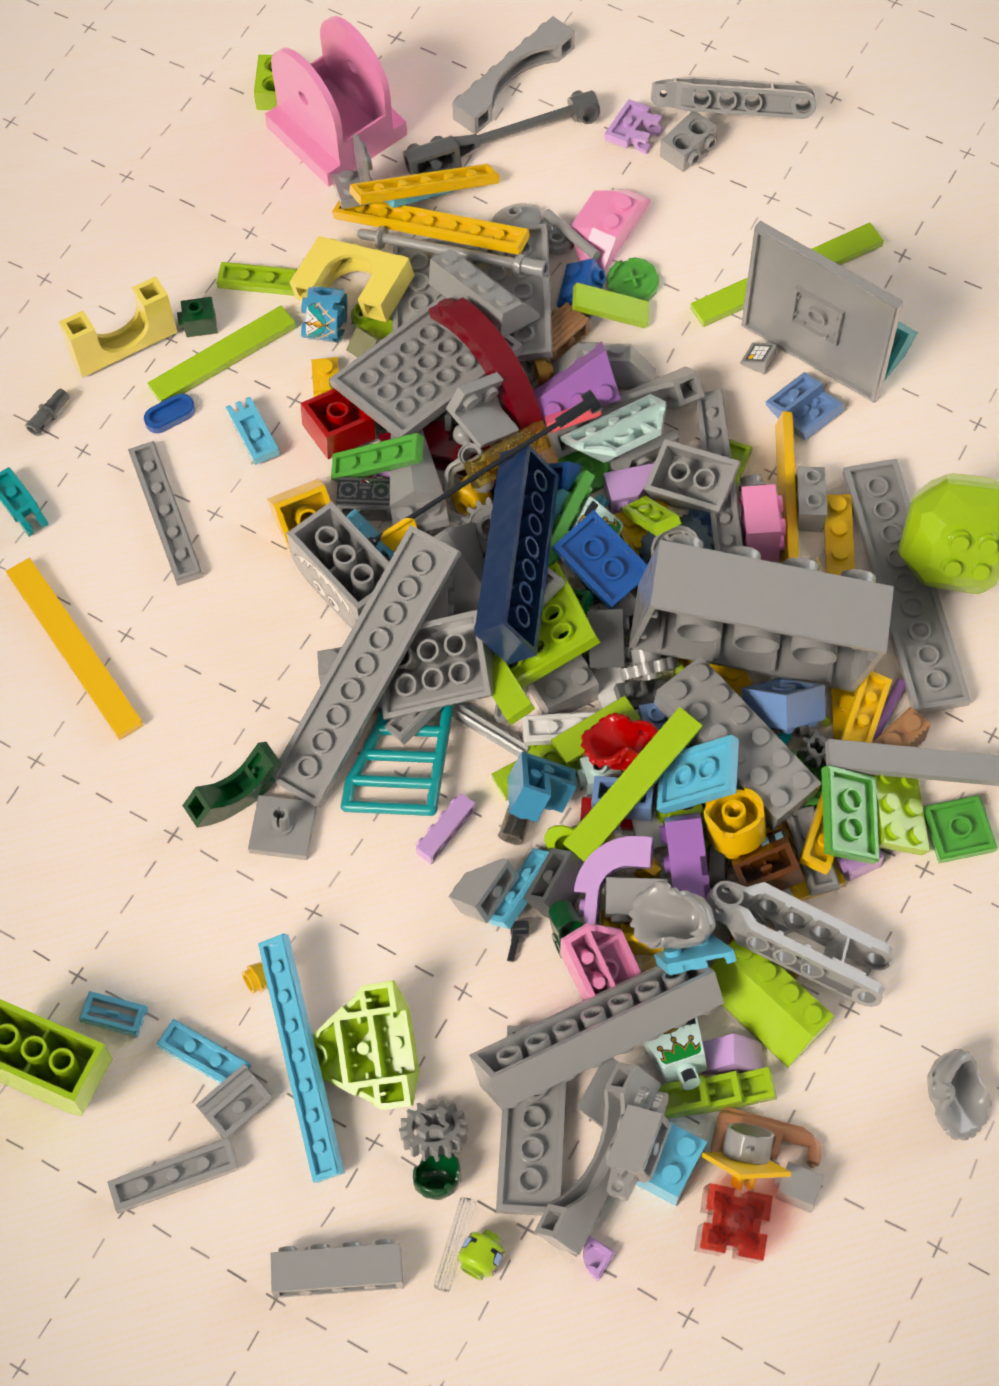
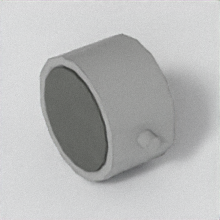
M730 1123L727 1125L722 1152L727 1157L736 1161L749 1164H768L775 1135L773 1132L760 1126L746 1123Z

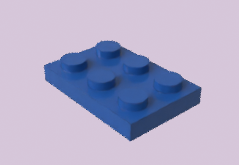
M595 510L588 514L552 547V550L609 609H613L638 586L647 568V564Z

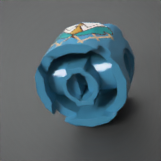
M317 286L308 288L307 297H303L301 312L306 313L305 322L302 323L301 327L302 338L335 343L342 341L345 329H340V327L347 321L348 309L347 294L344 289Z

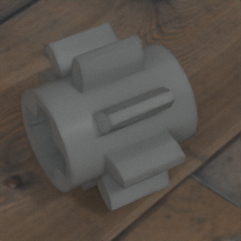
M814 732L813 737L810 739L802 738L800 743L802 747L799 748L797 756L803 757L806 767L808 766L818 771L823 764L827 766L825 742L830 738L829 736L823 737Z

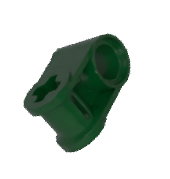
M568 900L554 903L548 911L552 939L561 959H563L560 954L561 939L584 925L572 902Z

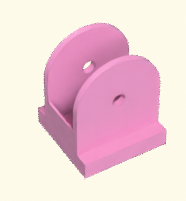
M331 16L321 24L320 39L323 56L309 64L299 53L286 47L273 54L271 65L278 105L265 113L267 128L328 187L333 185L332 174H338L344 170L354 171L356 169L353 134H358L360 141L366 143L367 153L370 154L371 159L407 135L406 121L391 107L388 80L378 57L363 35L351 23L339 16Z

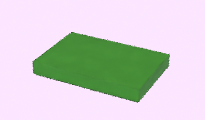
M829 765L821 768L824 854L868 864L880 862L876 776Z

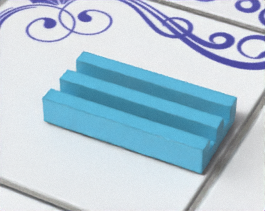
M89 991L79 1020L81 1023L139 1037V1029L143 1026V1018L147 1014L148 1008L145 1005ZM96 1001L137 1012V1015L135 1017L93 1006L92 1003ZM90 1012L105 1017L121 1020L124 1022L132 1023L133 1027L109 1021L106 1019L88 1015V1013Z

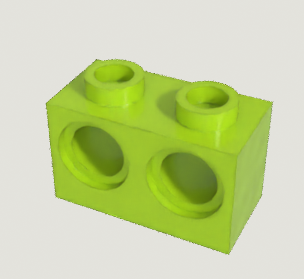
M258 54L254 85L256 110H271L278 105L271 65L273 55Z

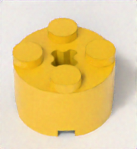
M744 787V790L736 789V794L706 802L704 809L706 836L709 844L716 851L724 854L729 859H736L740 855L754 851L765 842L766 821L764 805L756 792Z

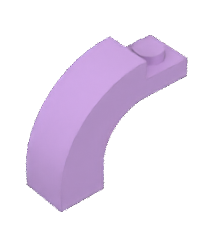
M626 836L617 838L603 844L587 858L577 875L574 892L586 894L585 899H580L579 917H583L584 924L598 925L601 892L606 882V877H610L613 873L625 868L652 870L653 837Z

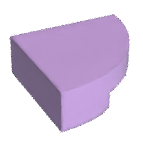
M589 1235L587 1243L583 1248L584 1264L589 1274L596 1281H599L613 1259L615 1251Z

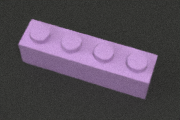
M462 793L458 797L455 796L451 800L449 808L441 812L438 817L439 820L428 828L426 836L424 838L421 837L416 843L417 855L432 864L476 811V803Z

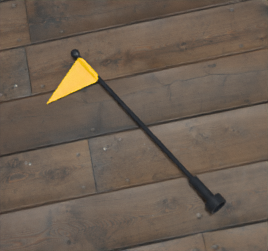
M588 390L580 395L583 401L555 418L556 422L411 515L397 522L375 538L370 537L368 540L374 547L381 540L382 543L395 552L409 526L412 525L417 528L414 520L416 517L558 426L560 428L564 427L587 411H590L592 415L602 409L599 401L593 392Z

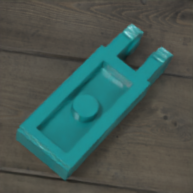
M7 467L0 472V502L16 523L18 522L23 531L30 537L34 532L25 517L33 513L38 524L43 528L49 525V523L40 511L35 499L12 469Z

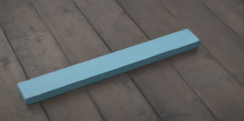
M282 933L259 942L258 947L313 1183H320L343 1175L345 1171L289 934Z

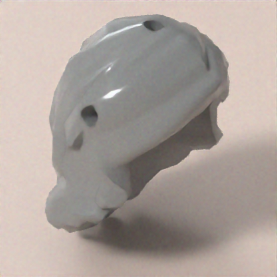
M657 881L654 883V886H650L643 893L637 894L636 898L632 901L633 909L629 912V916L633 918L630 927L635 928L634 937L638 939L639 943L646 944L651 949H661L663 947L681 949L702 945L709 939L716 926L713 910L703 897L690 893L689 890L679 891L676 887H671L665 881Z
M954 1049L944 1053L934 1061L927 1075L928 1094L935 1108L937 1122L946 1131L945 1134L953 1140L960 1139L966 1141L969 1138H974L981 1131L982 1126L987 1123L988 1111L992 1106V1101L989 1098V1091L984 1087L983 1079L978 1073L977 1062L970 1052Z

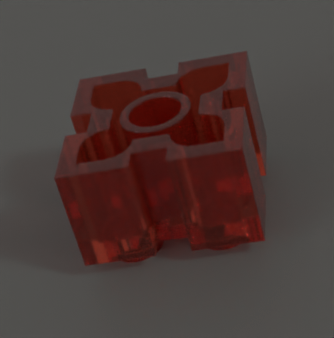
M712 1183L704 1186L700 1213L707 1214V1220L697 1226L694 1252L721 1256L726 1253V1250L733 1251L731 1259L755 1264L763 1262L767 1234L760 1233V1227L770 1221L773 1195L746 1191L741 1194V1197L734 1196L735 1188ZM731 1216L734 1217V1222L739 1224V1228L733 1231L727 1224V1220Z

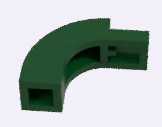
M267 741L259 742L235 772L216 783L196 786L182 806L197 828L222 822L252 805L258 800V795H264L276 782L273 775L282 763Z

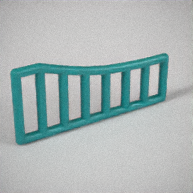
M454 705L442 707L438 711L441 712L439 726L424 725L414 735L417 737H437L435 752L375 749L381 735H392L384 727L388 719H383L381 708L372 731L345 779L340 805L341 810L351 813L434 816L438 809ZM368 761L433 763L431 778L361 775ZM356 786L429 789L426 804L353 801Z

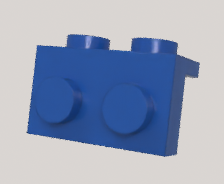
M594 259L566 264L557 302L558 308L566 302L572 305L573 286L576 283L603 289V284L606 280L605 272Z

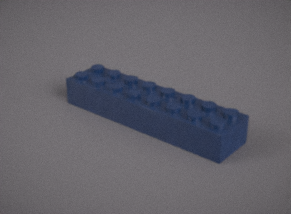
M530 445L499 464L497 468L491 521L474 634L508 665L537 656L559 475ZM510 450L500 453V457Z

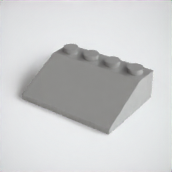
M477 610L423 622L381 697L383 719L387 720L493 696L494 651L474 634Z

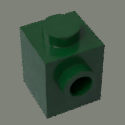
M212 297L181 301L182 311L177 312L179 328L184 327L187 338L218 333Z

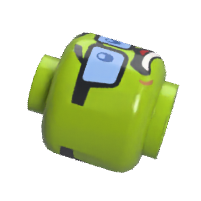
M484 1229L482 1233L471 1232L457 1255L461 1263L460 1269L467 1275L480 1281L484 1277H492L505 1256V1250L499 1244L501 1238L487 1229Z

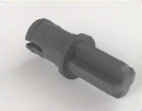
M61 388L58 389L45 404L38 406L39 410L25 424L26 429L31 434L39 436L52 420L57 419L56 414L70 399L69 394Z

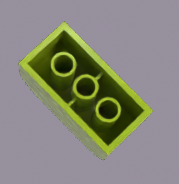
M0 999V1083L64 1112L83 1116L113 1060L105 1044Z

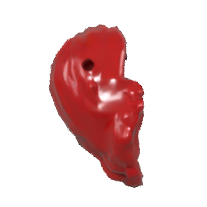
M614 712L600 718L598 723L585 730L581 735L582 743L580 746L584 749L583 755L589 757V762L593 766L597 765L599 768L609 766L613 770L625 771L659 730L654 723L645 720L632 721L629 716L619 715Z

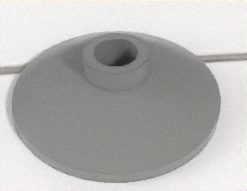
M517 203L499 210L491 222L516 227L541 224L542 215L540 210L531 204Z

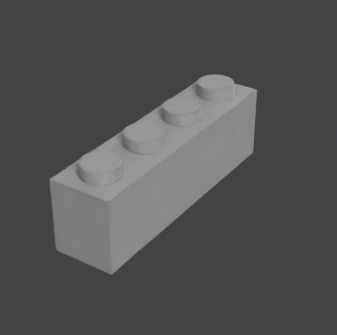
M379 1239L375 1241V1245L363 1246L362 1242L350 1241L343 1243V1247L330 1248L329 1244H314L310 1246V1250H298V1247L284 1246L278 1248V1252H270L271 1292L274 1298L404 1289L402 1250L400 1243H394L393 1239Z

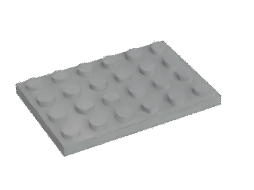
M443 295L330 378L333 388L396 438L419 432L447 410L446 407L459 386L487 376L467 346L454 333L430 318L428 309L437 305L439 301L447 299ZM510 335L504 337L516 357L523 352V344Z

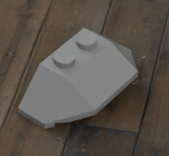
M577 342L551 363L554 376L574 364V361L579 357H583L592 351L599 343ZM603 343L617 387L635 388L656 379V368L631 344Z

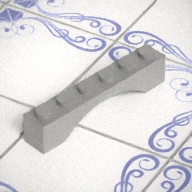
M554 16L541 23L535 32L529 37H525L520 45L513 51H509L498 64L490 67L484 76L479 80H475L469 89L454 99L452 102L453 120L473 134H477L492 121L495 102L506 85L527 70L561 61L575 48V30Z
M685 366L619 394L621 400L602 406L600 410L602 415L544 435L548 452L557 458H562L578 451L562 442L561 436L649 394L666 401V410L681 407L704 397L698 372Z
M617 1062L604 1088V1122L600 1141L593 1159L573 1187L559 1198L547 1204L534 1233L558 1250L580 1255L609 1195L606 1190L611 1169L606 1165V1153L610 1144L614 1143L617 1135L618 1120L625 1113L627 1105H633L640 1087H647L651 1090V1098L648 1102L647 1110L650 1109L659 1091L661 1083L638 1065Z

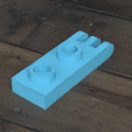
M249 396L245 398L248 407L244 408L242 402L237 401L235 402L237 412H234L231 405L225 406V409L251 459L257 465L280 455L253 400Z

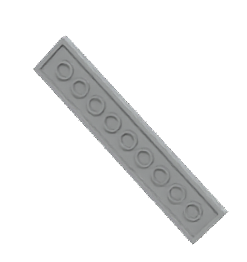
M891 459L844 467L842 474L848 494L851 496L853 512L871 573L876 576V583L894 586L889 635L902 679L905 681V690L910 707L919 714L969 706L971 699L937 588L922 585L898 552L910 507V499L898 460Z
M412 525L409 526L279 759L282 764L273 775L277 785L318 808L321 807L462 553L459 550Z

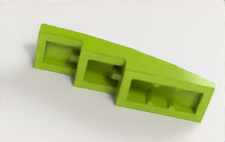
M769 1067L739 1074L736 1071L707 1078L700 1075V1085L692 1090L683 1089L679 1080L662 1084L658 1091L668 1093L669 1095L668 1106L664 1114L667 1119L717 1112L724 1108H739L777 1100L773 1076Z

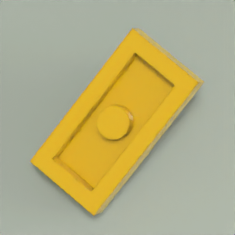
M338 357L311 359L313 393L315 397L334 389L331 386L330 378L339 372Z

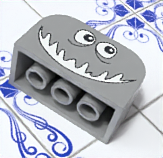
M331 501L287 532V538L292 559L300 573L352 629L389 561Z

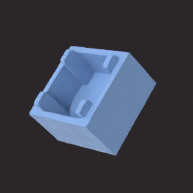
M776 678L742 688V700L768 727L783 729V733H792L794 728L804 725L813 727L817 725V721L826 719L825 685Z

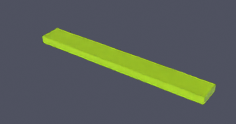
M871 222L811 249L842 265L882 247L884 240ZM748 277L690 303L691 311L703 327L743 310Z

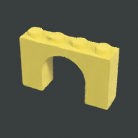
M318 236L292 277L290 285L296 299L302 301L303 297H307L309 287L330 288L337 278L346 273L355 271L369 273L371 278L358 298L363 316L387 322L415 275L408 257L383 252L379 249L362 247L358 244L341 242L334 238L329 239Z
M156 276L132 287L137 305L136 312L126 325L114 332L106 334L96 333L84 310L59 321L71 360L82 378L177 333L168 294Z

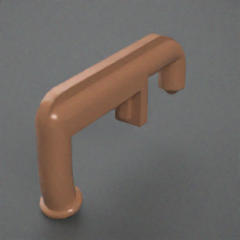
M724 1108L719 1112L711 1141V1152L723 1151L728 1124L746 1123L760 1126L773 1132L775 1136L771 1159L777 1160L781 1141L807 1147L805 1163L810 1168L819 1166L821 1145L814 1135L804 1127L735 1108Z

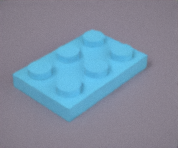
M731 734L684 749L659 778L657 810L667 814L736 794L739 739Z

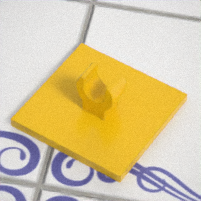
M702 1152L704 1159L733 1175L731 1186L739 1191L742 1190V1183L744 1187L753 1190L756 1183L755 1178L791 1177L789 1170L771 1160L768 1164L763 1165L749 1164L731 1159L724 1155L723 1152Z

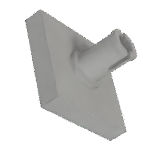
M258 795L248 845L249 853L307 860L317 807L305 800Z

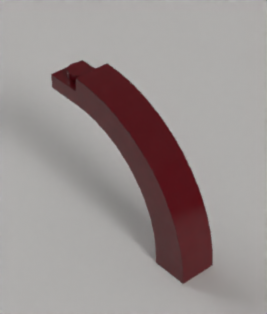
M464 297L457 301L452 298L443 299L437 305L429 308L430 318L454 333L467 346L487 376L498 372L503 378L497 397L504 412L519 428L516 435L525 438L545 427L531 384L514 352L493 323Z

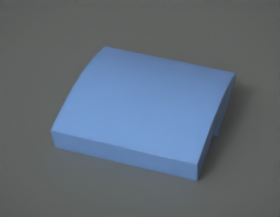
M805 372L765 401L766 406L778 419L782 411L792 412L794 433L805 441L844 411L843 403L826 393L823 383Z

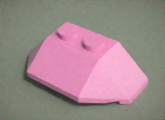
M629 189L597 190L591 194L570 227L600 252V257L595 261L604 272L651 203V199ZM574 244L578 261L591 259Z
M586 923L561 939L560 954L582 1000L591 998L641 973L627 940L619 928Z

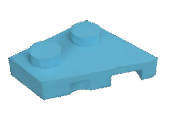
M713 934L702 945L681 949L664 948L663 951L654 954L657 965L669 975L683 973L688 970L708 968L707 960L724 957L727 964L737 961L734 950Z

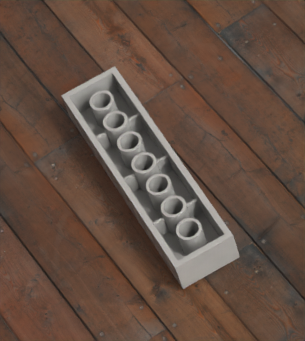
M657 965L591 998L583 1000L473 1052L469 1056L480 1087L502 1110L520 1105L523 1100L547 1092L550 1087L558 1083L570 1081L585 1070L599 1067L606 1060L614 1056L626 1054L633 1047L643 1042L655 1040L662 1033L672 1028L682 1027L689 1020L699 1015L711 1013L716 1007L724 1004L715 971L710 967L669 975Z

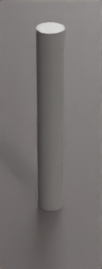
M550 209L544 211L543 217L586 255L594 260L600 257V252L553 211Z

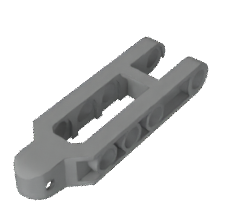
M688 76L658 80L653 82L651 87V101L654 105L678 108L685 111L806 119L812 116L816 110L814 91L806 84ZM703 91L707 93V96L698 97L696 93ZM724 93H729L733 95L729 99H724L721 97V95H723ZM750 95H756L758 97L754 101L746 99ZM802 98L808 99L807 103L805 104H799L797 102Z
M721 881L707 894L705 901L712 908L714 919L727 925L738 945L860 1005L875 1007L881 1004L885 990L884 987L876 980L866 976L865 972L844 961L845 957L867 968L885 970L889 968L893 955V948L888 943L765 882L746 887L731 881ZM751 911L825 946L824 954L811 949V946L808 944L803 945L784 936V932L780 930L776 932L756 922Z

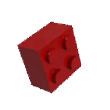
M335 388L300 403L302 425L328 460L332 458L334 453L354 449L375 440V420Z

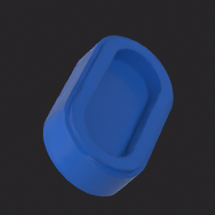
M177 394L149 408L144 414L146 428L152 433H163L189 420L195 413L194 401L187 394Z

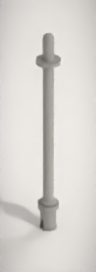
M385 226L378 227L377 231L359 229L357 231L358 238L374 241L375 247L380 250L386 244L435 254H441L452 249L467 260L512 268L515 274L520 276L529 274L545 278L549 270L548 261L528 258L525 254H519L512 258L388 234Z

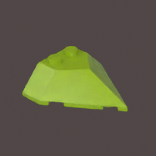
M395 980L363 985L345 1006H342L312 1035L322 1078L354 1096L358 1095L373 1103V1106L381 1110L413 1106L419 1077V1064L410 1008Z

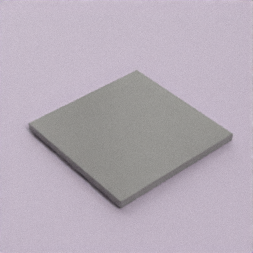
M760 220L754 227L741 326L766 341L776 344L778 348L871 402L876 403L881 396L903 300Z

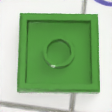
M980 795L923 806L926 827L938 864L996 852L997 845Z

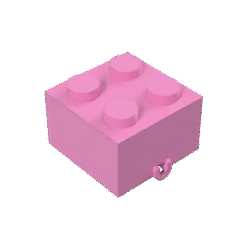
M776 484L742 487L741 498L738 499V503L741 505L744 546L759 551L761 560L779 562L780 551L785 550L784 535H786L785 519H782L781 512H783L782 495H777Z

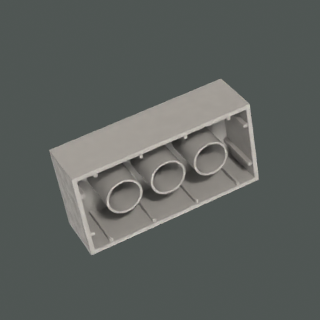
M673 535L668 538V541H659L638 584L629 648L693 661L702 656L708 664L823 684L826 687L855 692L887 653L894 586L876 583V576L865 570L850 569L843 571L840 576L818 571V564L806 558H790L785 560L783 564L761 560L760 552L750 547L734 546L728 548L725 553L703 548V542L694 536Z

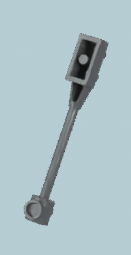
M577 90L568 97V106L479 135L448 136L444 138L442 136H435L429 143L423 145L417 143L410 144L407 150L403 151L406 168L410 175L462 167L461 157L477 149L482 144L571 116L574 122L582 121L584 124H592L598 119L600 114L597 96L593 90L584 93L581 90Z

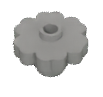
M633 649L630 652L634 666L619 670L622 680L642 676L643 681L659 678L660 671L679 667L677 657L672 656L662 659L661 654Z

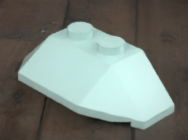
M649 394L561 436V441L603 463L611 462L617 456L662 435L667 408L666 401Z

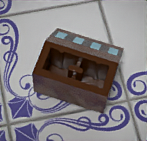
M784 827L766 834L765 842L754 851L740 855L736 859H731L740 885L746 887L765 882L782 891L806 881Z

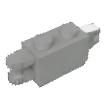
M642 1086L637 1092L638 1094L633 1105L628 1104L625 1113L620 1116L617 1124L618 1132L614 1143L610 1144L606 1153V1165L611 1169L606 1192L610 1196L627 1201L638 1181L645 1183L653 1178L672 1126L664 1116L668 1106V1093L658 1092L651 1110H647L648 1102L651 1098V1090Z

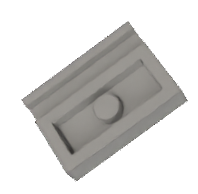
M243 1064L195 1106L224 1140L273 1098L248 1070L247 1066Z

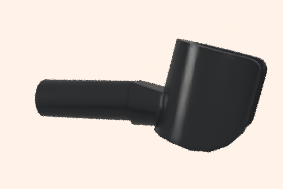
M515 921L510 928L511 944L507 957L508 962L514 963L519 937L529 936L528 921Z

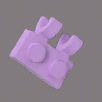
M628 99L604 133L605 141L624 148H628L630 144H633L638 151L647 154L651 149V144L647 143L651 138V134L659 137L663 131V126L659 125L663 120V116L651 114V107ZM644 126L648 132L640 131V129Z

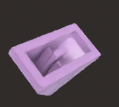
M735 1033L702 1042L707 1069L701 1072V1074H724L736 1071L739 1074L763 1068L762 1042Z

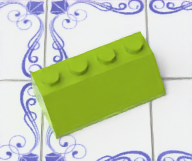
M734 939L728 946L734 950L737 961L727 964L726 959L722 957L717 958L710 966L715 971L724 1004L721 1006L789 1068L830 1026L834 1015L780 965L738 945Z

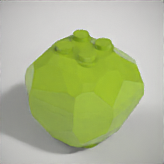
M958 473L946 474L929 481L912 497L898 552L922 585L970 594H981L999 583V481L997 479Z

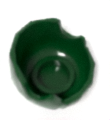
M451 1152V1158L443 1154L440 1155L438 1162L435 1161L434 1156H429L427 1161L421 1159L418 1167L413 1169L412 1179L415 1190L425 1198L432 1200H443L454 1194L461 1182L459 1158Z

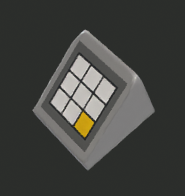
M752 342L740 364L765 374L776 356L777 345L773 343Z

